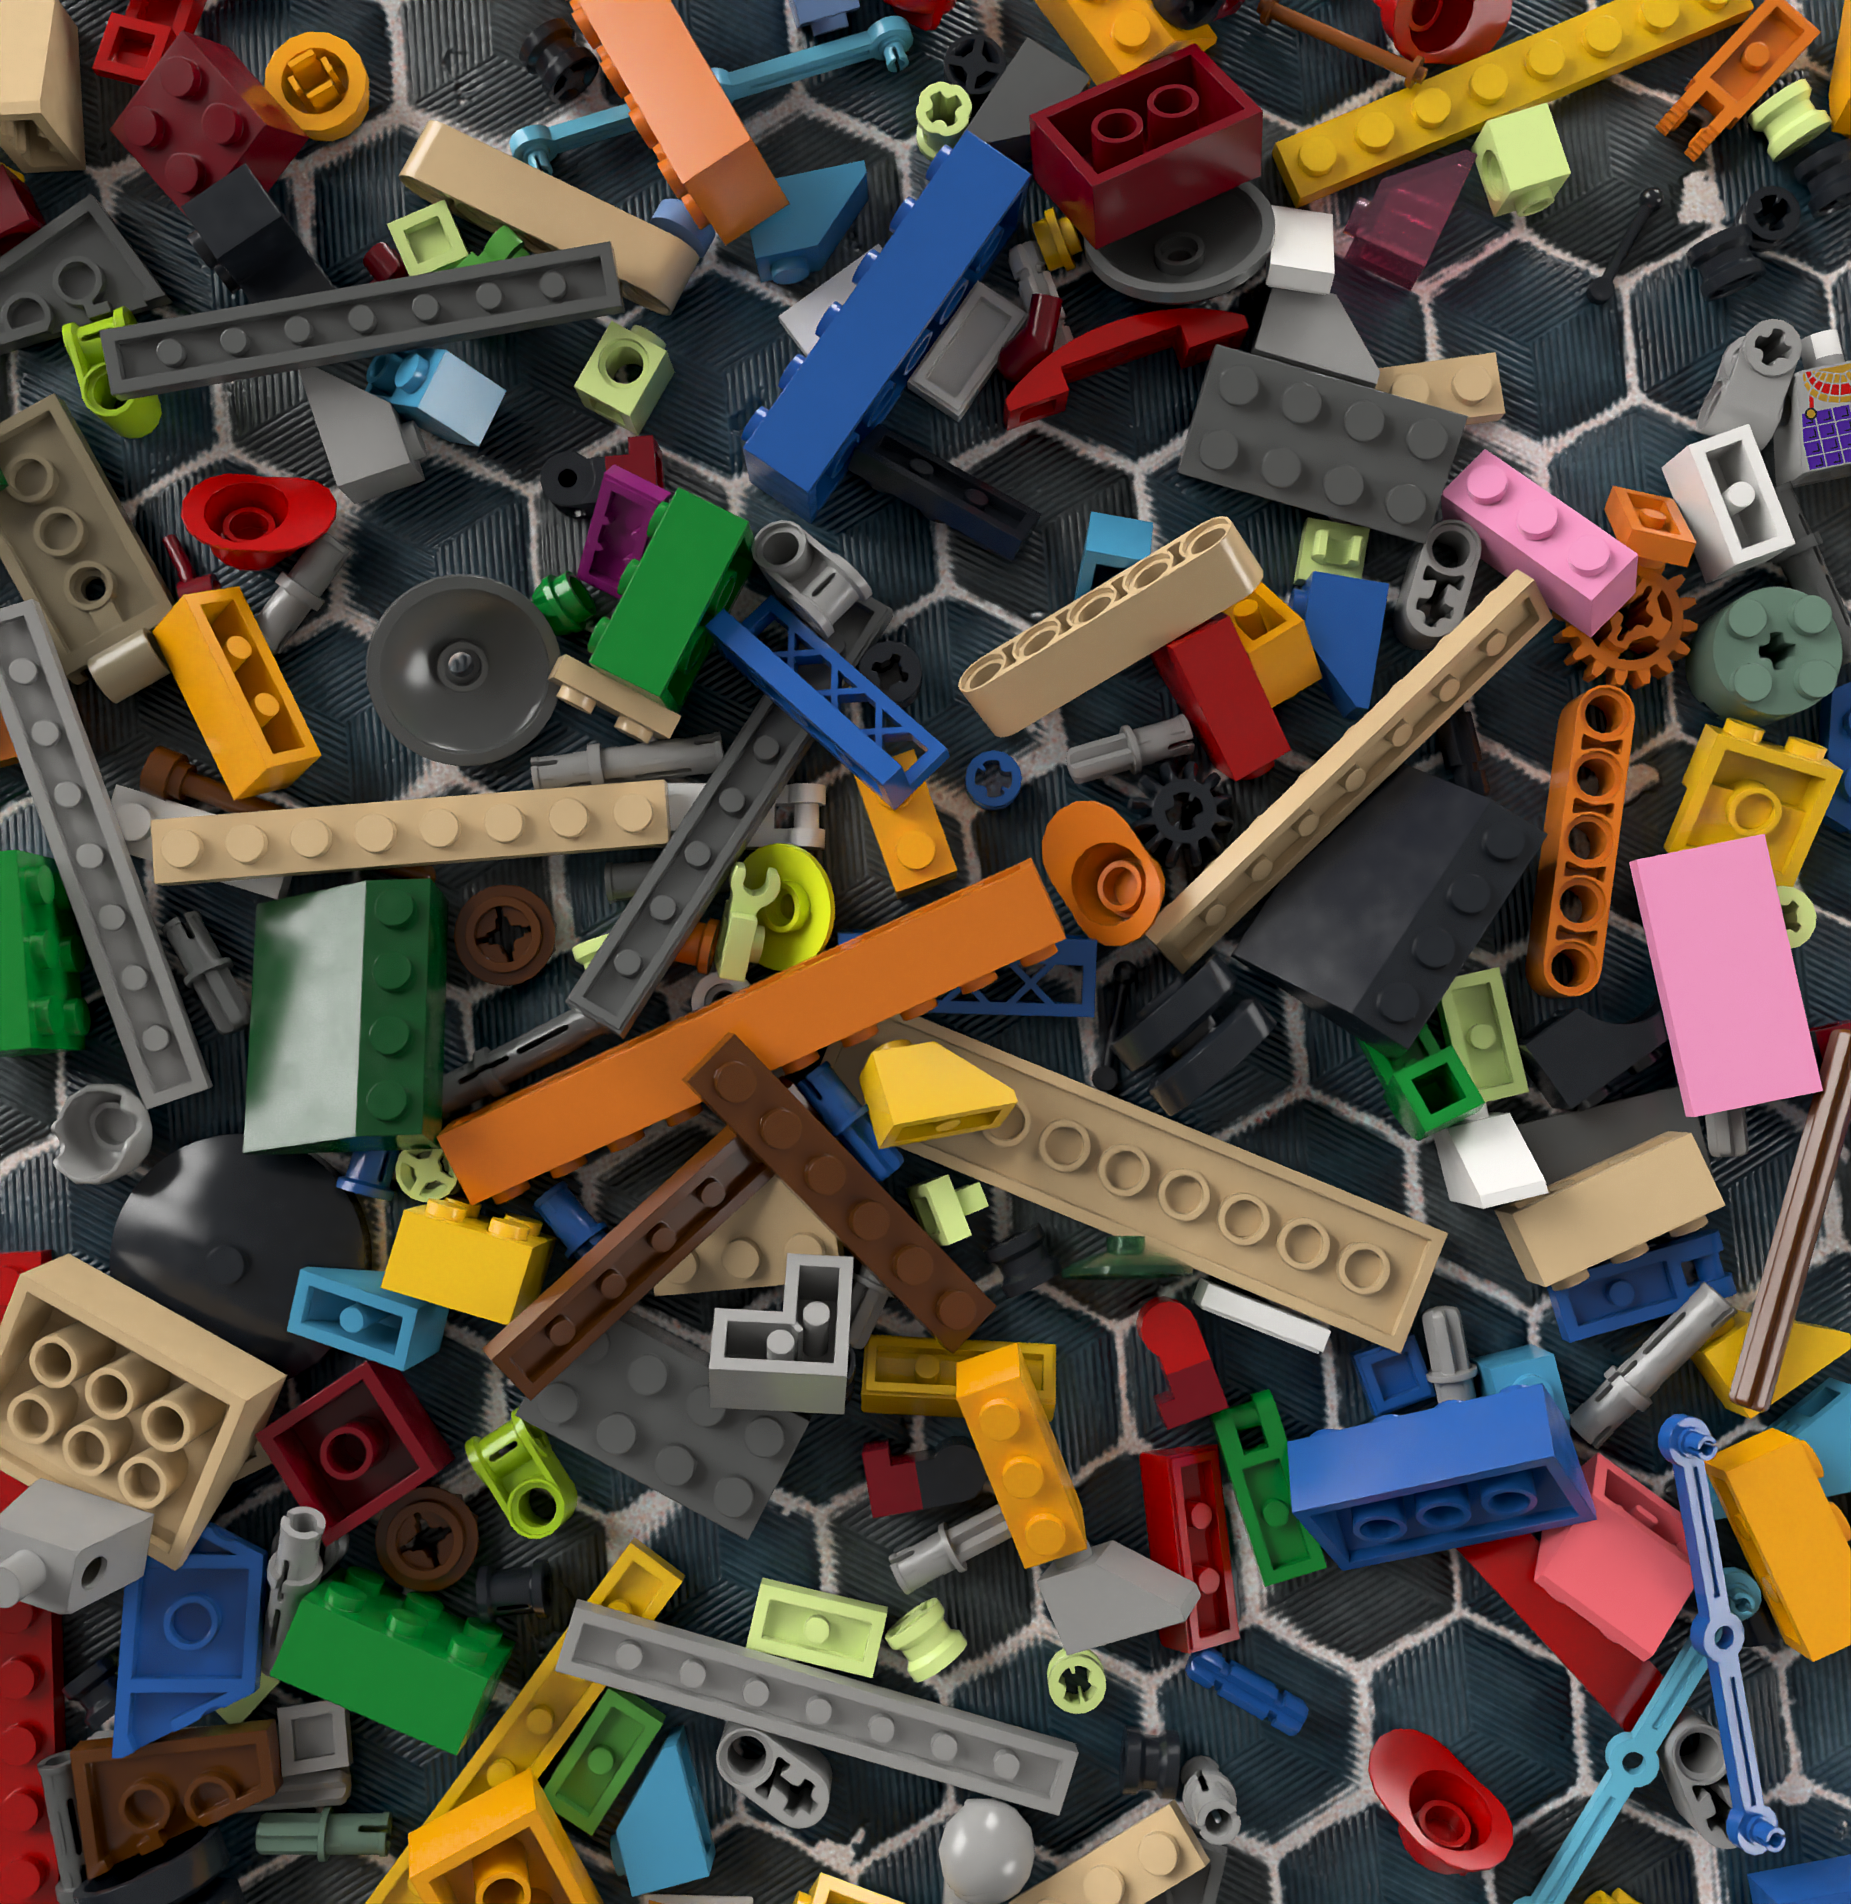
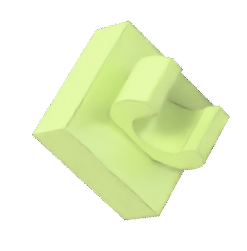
M1308 517L1303 524L1294 585L1302 586L1313 571L1362 579L1370 528Z
M948 1174L927 1179L906 1188L920 1227L938 1246L950 1245L971 1236L972 1234L965 1216L989 1206L980 1182L954 1189Z

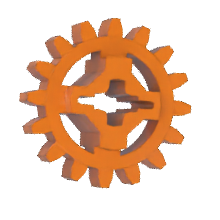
M1637 564L1636 593L1591 638L1552 610L1553 618L1566 622V628L1553 636L1554 643H1570L1573 649L1564 659V663L1569 666L1580 660L1584 662L1587 667L1582 680L1587 683L1599 675L1605 674L1606 685L1619 688L1624 685L1628 678L1634 690L1649 684L1651 675L1659 680L1671 673L1674 669L1670 660L1678 661L1687 656L1690 648L1679 638L1687 637L1697 631L1698 628L1697 623L1683 619V612L1694 606L1696 600L1693 597L1679 598L1676 590L1685 581L1682 574L1667 580L1662 576L1665 565L1661 569H1652ZM1631 603L1626 612L1628 616L1624 624L1630 630L1617 637L1623 628L1620 625L1624 617L1619 611ZM1627 649L1637 654H1641L1644 651L1649 654L1647 657L1637 660L1618 659L1620 654Z

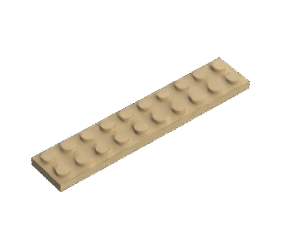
M897 1014L877 1023L879 1032L859 1044L844 1048L839 1040L828 1045L821 1064L825 1061L831 1064L830 1067L862 1106L866 1103L858 1078L871 1053L882 1044L899 1039L910 1040L912 1045L935 1041L1012 1088L1015 1092L1018 1102L1000 1127L897 1147L1401 1354L1448 1233L922 1017L903 1021L900 1014Z

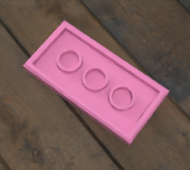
M1765 834L1629 862L1686 1117H1698L1823 1091Z

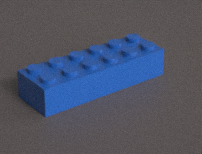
M968 130L964 132L954 148L945 144L938 151L926 172L925 179L929 181V184L917 201L910 196L903 201L889 225V231L893 235L880 253L875 249H871L865 255L852 278V283L857 286L846 302L842 305L835 301L830 305L815 331V335L820 337V339L807 357L800 353L797 354L783 372L778 387L783 391L770 410L761 406L747 423L741 439L746 442L743 451L749 481L808 523L811 524L849 471L847 468L855 448L878 424L881 425L907 388V381L976 282L982 281L1021 225L1031 174Z

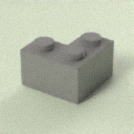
M787 1253L783 1312L715 1308L709 1362L710 1408L844 1414L854 1257Z

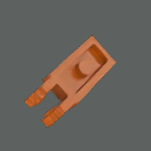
M1765 0L1691 79L1684 89L1686 92L1670 108L1655 128L1664 136H1667V134L1675 131L1688 117V112L1697 102L1715 118L1707 127L1701 128L1688 143V148L1684 154L1695 162L1725 128L1731 130L1806 50L1821 31L1786 0Z

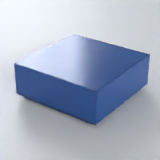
M1411 1332L1408 1334L1401 1354L1378 1344L1349 1353L1370 1412L1375 1417L1436 1396L1432 1383L1427 1381L1426 1374L1428 1371L1416 1338Z

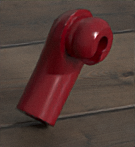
M1032 294L1026 327L1001 348L997 358V368L1006 380L1013 383L1020 382L1037 364L1053 353L1063 302L1061 298L1046 294Z

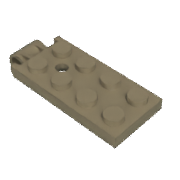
M53 393L0 423V468L9 485L0 492V558L23 600L33 599L40 603L66 677L72 683L79 685L89 679L84 671L89 668L92 677L102 692L113 703L117 704L172 673L152 631L172 609L176 601L65 401ZM102 579L106 587L104 595L98 600L90 601L86 596L87 585L92 580Z

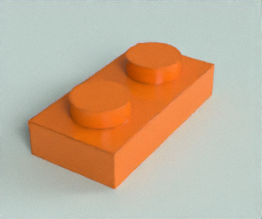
M1612 486L1604 510L1616 539L1638 554L1637 564L1652 569H1661L1665 563L1687 567L1696 546V541L1675 500Z

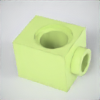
M1548 103L1488 120L1471 148L1493 217L1516 211L1517 216L1524 217L1544 210L1554 202L1555 195L1571 174Z
M611 321L574 385L583 405L628 431L639 435L674 374L672 363L665 350V342L653 332L639 325H633L632 329L628 330ZM637 364L643 367L641 375L631 383L621 384L613 380L617 370L624 365Z

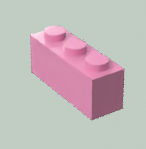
M1484 449L1443 490L1441 496L1443 521L1449 519L1464 521L1478 533L1482 546L1480 559L1507 578L1516 569L1533 578L1547 607L1590 638L1636 593L1638 554L1488 450Z

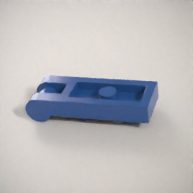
M1701 1230L1684 1235L1673 1241L1649 1247V1250L1643 1255L1623 1263L1612 1264L1611 1260L1607 1259L1587 1268L1590 1274L1588 1279L1564 1290L1554 1291L1551 1285L1548 1286L1547 1291L1562 1340L1571 1343L1672 1314L1689 1299L1703 1282H1706L1723 1298L1735 1295L1737 1289L1732 1273L1724 1272L1718 1253L1724 1249L1719 1230ZM1693 1260L1698 1278L1693 1282L1686 1283L1681 1263Z

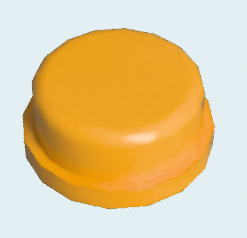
M306 32L289 38L273 53L265 69L264 88L306 135L315 141H335L349 136L362 124L369 110V77L363 60L346 40L330 33Z

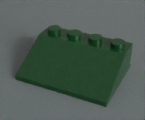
M431 878L361 881L257 904L243 1153L245 1155L441 1149L436 1136L442 1131L449 901Z

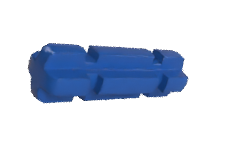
M1213 1648L1191 1653L1185 1667L1189 1679L1206 1689L1214 1686L1217 1695L1260 1720L1268 1717L1271 1726L1288 1736H1295L1300 1731L1309 1711L1302 1699L1286 1690L1279 1693L1276 1684L1232 1659L1225 1662L1222 1653Z

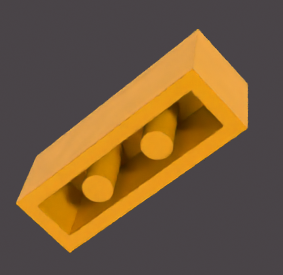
M236 586L183 595L152 632L234 801L288 788L322 755L240 587Z
M1018 1342L957 1362L956 1399L1024 1568H1031L1086 1550L1087 1541L1083 1508Z
M1770 1428L1717 1452L1711 1460H1704L1706 1473L1785 1644L1812 1662L1850 1646L1851 1549L1847 1542L1851 1540V1527L1838 1506L1831 1501L1828 1502L1818 1480L1824 1477V1471L1820 1460L1811 1446L1804 1440H1799L1782 1431Z

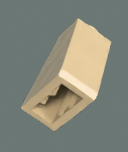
M0 0V147L23 173L86 170L78 27L59 0Z

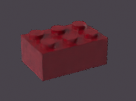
M1196 43L1029 115L1034 180L1095 250L1261 176L1263 110Z

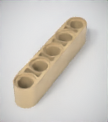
M427 121L399 174L400 181L413 193L431 204L445 200L452 214L494 234L506 224L524 241L525 245L523 248L534 254L610 241L614 248L622 297L661 315L668 316L672 314L700 258L691 246L678 237L439 121Z
M1219 516L1211 518L975 661L961 676L958 687L995 736L1007 737L1013 735L1241 601L1260 584L1263 578V569L1228 517Z

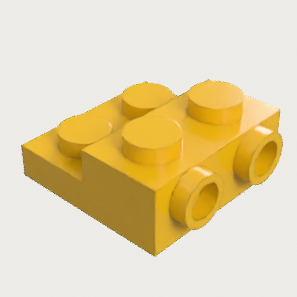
M1727 718L1723 728L1705 724L1681 782L1687 790L1663 848L1668 853L1765 834L1776 886L1793 887L1843 774V770L1829 760L1824 759L1827 748L1814 742L1789 736L1784 747L1762 740L1765 733L1764 729L1733 718Z

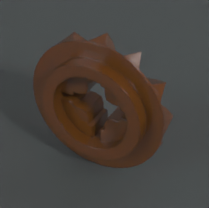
M495 885L476 893L461 909L454 929L455 948L462 964L478 979L493 985H520L522 982L542 973L544 966L556 951L555 930L557 924L545 901L533 892L515 885ZM500 910L503 911L504 917H507L511 926L524 929L531 928V932L523 934L522 938L514 941L515 951L512 952L514 961H511V957L506 953L504 946L481 942L483 939L491 938V934L500 931L499 921L502 920Z
M438 1484L414 1488L387 1506L383 1511L375 1533V1547L378 1559L385 1572L398 1584L408 1589L422 1592L444 1589L457 1582L471 1568L481 1544L478 1538V1515L472 1513L464 1503L462 1494H453L441 1489ZM421 1519L426 1520L431 1529L440 1526L442 1529L448 1526L451 1528L445 1537L437 1543L438 1555L432 1553L428 1545L420 1547L414 1545L409 1548L405 1546L422 1530Z

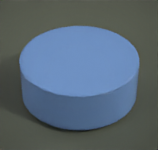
M678 199L662 200L650 220V224L678 237L691 246L700 258L705 256L715 238V230L710 224L700 230L684 203Z

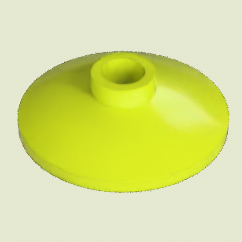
M769 844L752 852L743 862L746 868L743 885L751 890L761 888L766 881L768 868H775L780 877V891L777 897L769 905L760 908L756 914L757 925L765 927L763 950L758 963L766 968L782 971L822 953L832 934L835 920V901L831 883L821 864L809 852L793 844Z

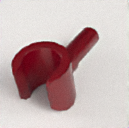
M380 242L373 246L363 258V265L374 278L370 283L409 276L400 255L385 242Z
M171 534L163 538L162 542L180 579V582L177 583L179 598L185 594L222 589L218 578L213 573L197 577L196 571L192 567L177 535Z

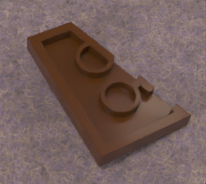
M275 1719L180 1729L140 1747L134 1753L124 1758H112L113 1737L80 1741L69 1753L87 1878L90 1880L110 1871L116 1863L138 1853L143 1856L164 1846L169 1839L199 1825L204 1828L275 1795L284 1783Z

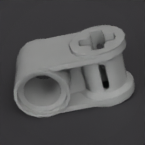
M1778 319L1761 321L1750 329L1746 336L1738 338L1727 347L1722 355L1712 388L1700 409L1696 422V431L1698 433L1713 437L1749 424L1759 451L1761 452L1766 447L1781 419L1784 398L1797 362L1801 357L1802 343L1800 335L1792 325Z
M779 520L769 523L754 538L755 540L751 548L753 559L775 594L794 609L810 628L825 639H828L835 632L832 625L858 599L865 602L873 594L868 583L850 563L840 555L830 552L802 529L800 525L792 521Z

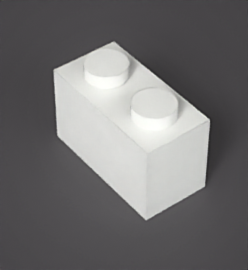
M1749 424L1690 444L1662 467L1672 497L1696 541L1694 554L1706 584L1763 564L1796 544Z

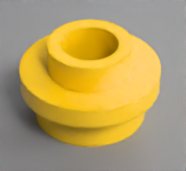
M1054 207L1045 210L1046 218L1032 223L1049 271L1052 272L1063 266L1067 272L1075 269L1076 264L1073 255L1082 252L1083 248L1074 224L1067 216L1059 219Z

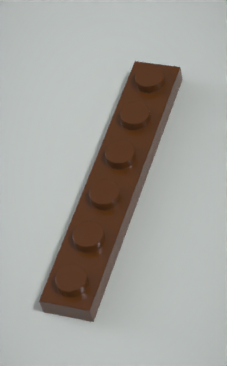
M728 1032L682 1079L944 1349L954 1354L997 1307L735 1034Z
M784 1076L779 1077L778 1079L826 1128V1125L795 1084ZM726 1126L487 1343L482 1350L531 1401L763 1187L774 1174Z

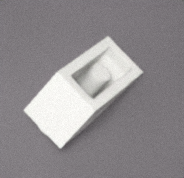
M1485 1103L1479 1112L1433 1134L1450 1201L1485 1209L1548 1193L1546 1181L1510 1113H1488Z

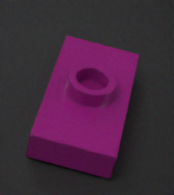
M615 464L611 466L603 476L577 577L620 600L622 596L617 593L620 578L632 559L639 561L642 559L651 541V538L647 537V529L652 515L662 501L669 502L671 492Z

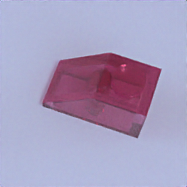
M1463 150L1383 178L1372 200L1368 201L1359 197L1343 234L1352 237L1353 240L1343 260L1411 291L1427 264L1477 154L1469 150Z

